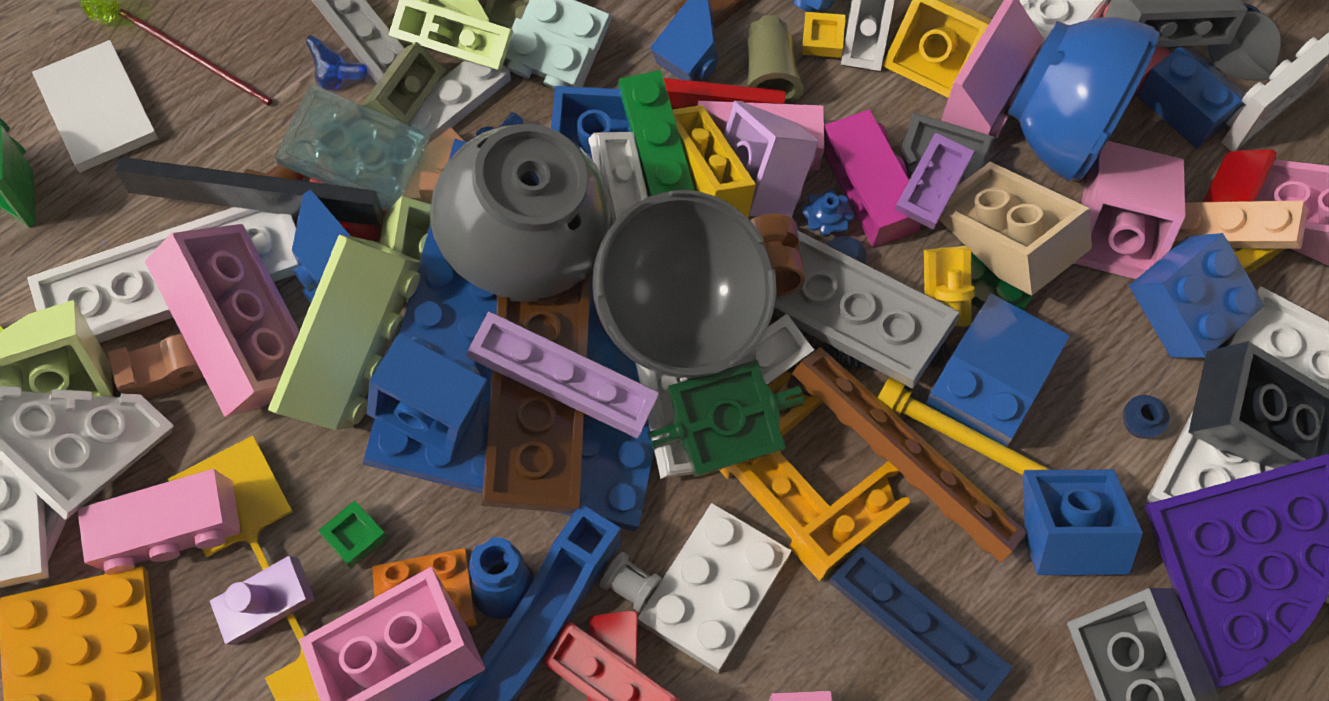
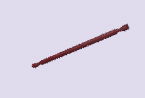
M124 9L119 10L118 15L130 20L135 26L247 94L260 99L265 105L270 106L273 100L270 97L260 94L255 88L143 20L133 17L128 11Z

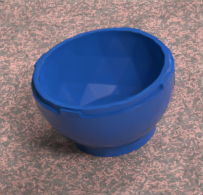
M1108 17L1093 18L1072 25L1056 21L1008 114L1019 120L1027 143L1037 158L1053 173L1067 182L1071 179L1080 181L1084 177L1123 115L1157 47L1160 32L1155 31L1154 27L1135 20Z

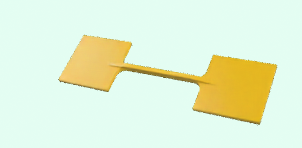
M253 435L168 478L170 482L215 469L233 481L241 533L226 537L225 543L220 546L202 550L205 556L209 557L233 543L243 541L251 545L263 570L270 567L258 543L259 533L264 527L293 511ZM294 613L287 616V619L301 645L300 639L305 637ZM302 645L301 653L297 660L265 678L276 701H320Z

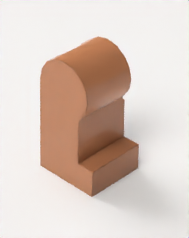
M182 334L170 336L160 343L130 352L126 347L107 352L115 384L121 394L142 395L145 399H149L182 388V386L203 377Z

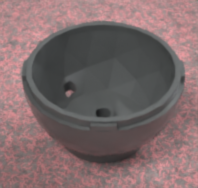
M536 124L501 126L483 132L465 143L444 166L432 193L430 225L433 237L443 257L453 269L476 287L500 297L510 298V301L518 302L538 301V298L553 296L572 288L585 279L594 269L597 252L603 238L610 229L611 219L607 187L596 164L581 147L569 138L549 127ZM531 179L536 182L537 186H528L521 181ZM575 217L579 227L573 231L569 229L567 224Z

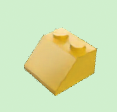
M912 0L882 66L949 98L955 79L992 19L952 0Z

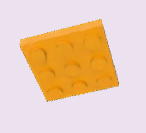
M143 566L112 575L104 574L1 597L0 653L4 701H162L148 571Z

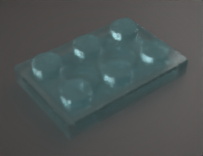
M310 84L274 159L275 163L324 184L377 191L381 207L389 210L401 196H404L429 143L430 134Z

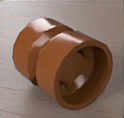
M774 213L750 219L764 239L762 243L768 254L772 270L775 269L776 297L785 296L801 288L805 282L802 255L799 252L800 242L795 220L784 214Z

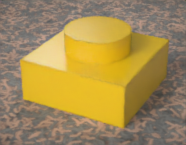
M805 12L802 55L842 58L845 15Z

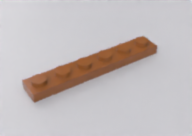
M820 347L801 361L792 374L802 382L805 390L823 401L836 413L841 423L854 429L870 444V447L878 456L887 459L896 467L912 487L921 490L938 505L945 517L959 524L974 538L976 544L983 551L992 554L999 562L1002 563L1013 552L1027 531L825 350Z

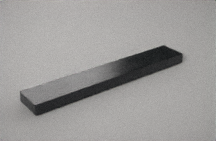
M126 157L119 158L115 169L128 193L299 216L303 194L311 189L337 221L380 227L384 214L377 191Z

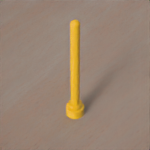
M888 377L878 396V399L896 415L899 416L902 412L1023 475L1024 470H1050L910 397L911 392L904 389L905 385L891 377Z

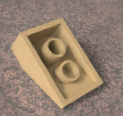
M992 162L986 164L956 187L939 219L965 246L970 247L971 252L999 279L1031 296L1092 249L1089 207Z

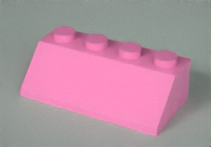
M236 224L171 233L145 260V263L225 417L259 409L271 403L300 331L244 225Z

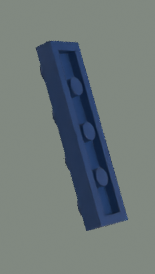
M862 544L854 550L829 581L834 588L971 701H988L1013 669L1012 666Z

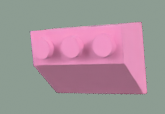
M1004 0L955 79L941 121L984 133L994 138L1000 136L1009 118L1004 112L1008 106L1011 107L1022 86L1021 83L1038 55L1044 39L1019 0Z
M432 567L300 639L320 701H430L485 670L469 629Z

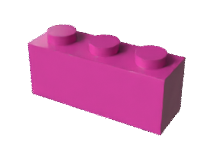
M870 109L824 125L823 155L844 195L848 198V202L871 246L875 248L918 232L921 223L895 211L896 204L909 182L907 169L903 159L900 156H895L892 151L884 125L876 122Z

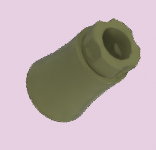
M762 16L758 21L752 22L749 27L747 87L785 91L784 104H794L800 99L804 89L795 62L792 36L788 31V24L781 21L779 16Z

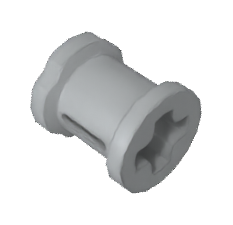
M621 552L608 567L599 586L604 591L613 590L633 603V609L641 613L659 586L662 578L657 574L651 576L629 561L628 554Z

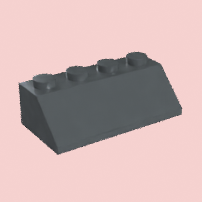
M1148 588L1067 622L1097 701H1221L1174 588Z

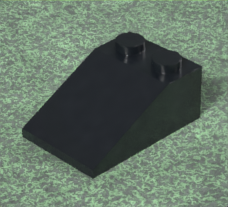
M1249 341L1210 350L1206 353L1188 433L1221 452L1274 469L1329 454V390Z

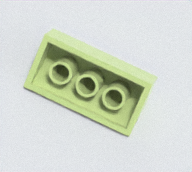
M339 235L268 410L279 415L333 430L353 428L355 424H358L367 410L368 400L365 398L369 391V381L384 358L383 354L389 340H393L401 328L403 317L400 313L406 299L410 298L418 287L420 274L417 272L421 262L375 241Z

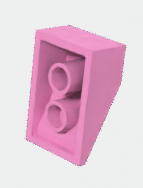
M1275 159L1256 201H1304L1308 207L1302 247L1301 249L1292 250L1325 265H1329V166Z

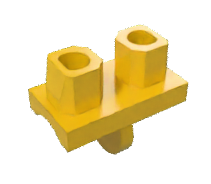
M968 246L924 250L925 295L959 312L958 322L955 326H971L972 324L971 299L975 297V288L971 285V248Z

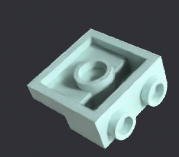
M529 0L522 19L516 18L512 26L513 34L504 59L508 63L507 69L525 78H530L531 73L545 78L543 83L554 90L555 86L583 87L612 17L609 13L576 0Z

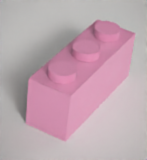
M215 469L78 508L84 563L103 570L107 575L135 569L134 564L147 560L154 562L172 560L180 556L181 550L195 546L201 549L217 547L225 543L226 537L241 533L233 481Z

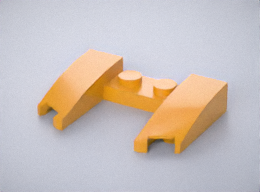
M786 371L768 384L773 394L791 389L787 387L792 373ZM802 393L799 396L786 399L787 401L804 396L805 404L779 412V429L782 437L821 405L823 401L813 395L809 397ZM780 452L719 470L727 480L734 475L792 539L789 545L790 550L819 582L846 561L860 544L864 545L910 503L909 497L895 501L887 478L897 475L899 470L889 461L831 506L823 500Z

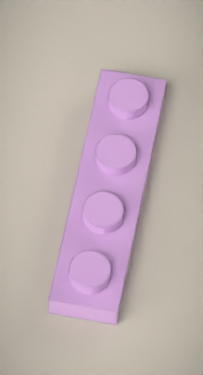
M489 311L467 352V358L635 438H638L659 394L655 390Z

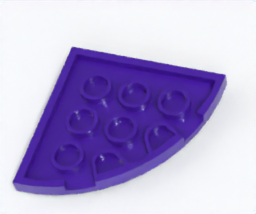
M1329 454L1159 500L1144 506L1172 588L1176 592L1216 689L1236 683L1267 666V663L1280 655L1291 643H1295L1301 637L1329 594Z

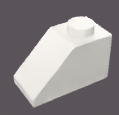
M894 0L851 1L841 65L881 71Z

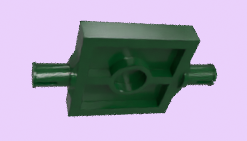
M758 360L727 368L715 374L696 377L669 385L667 391L674 410V424L652 431L649 430L647 433L649 440L667 435V437L651 441L650 445L653 450L679 442L688 455L694 477H698L786 449L779 429V412L803 406L805 404L804 396L786 401V399L799 396L802 393L799 386L773 394L772 390L764 382Z

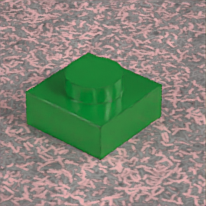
M355 500L318 530L322 538L350 569L387 539L383 530Z

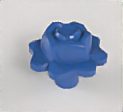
M827 190L822 194L809 195L808 204L802 208V214L808 220V229L811 231L818 230L824 237H828L834 232H846L848 222L854 218V213L848 206V198L844 195L837 197L833 190Z

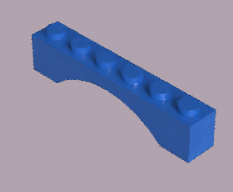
M580 503L579 510H575L553 542L542 566L520 604L501 633L481 658L485 670L462 682L445 701H516L541 665V661L567 621L572 619L621 546V528Z

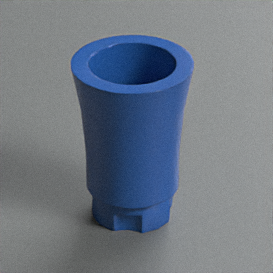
M491 537L489 541L477 545L471 554L469 570L472 577L470 587L473 603L479 611L489 617L496 619L511 618L534 580L532 570L523 561L520 551L510 541L501 537ZM497 570H505L500 574L492 575Z

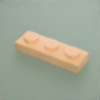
M1304 201L1185 203V218L1171 248H1174L1187 236L1224 233L1232 248L1301 249L1308 207Z

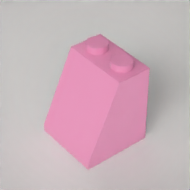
M1107 141L1087 172L1081 202L1082 205L1089 207L1092 249L1074 262V264L1137 279L1170 251L1185 218L1184 159Z

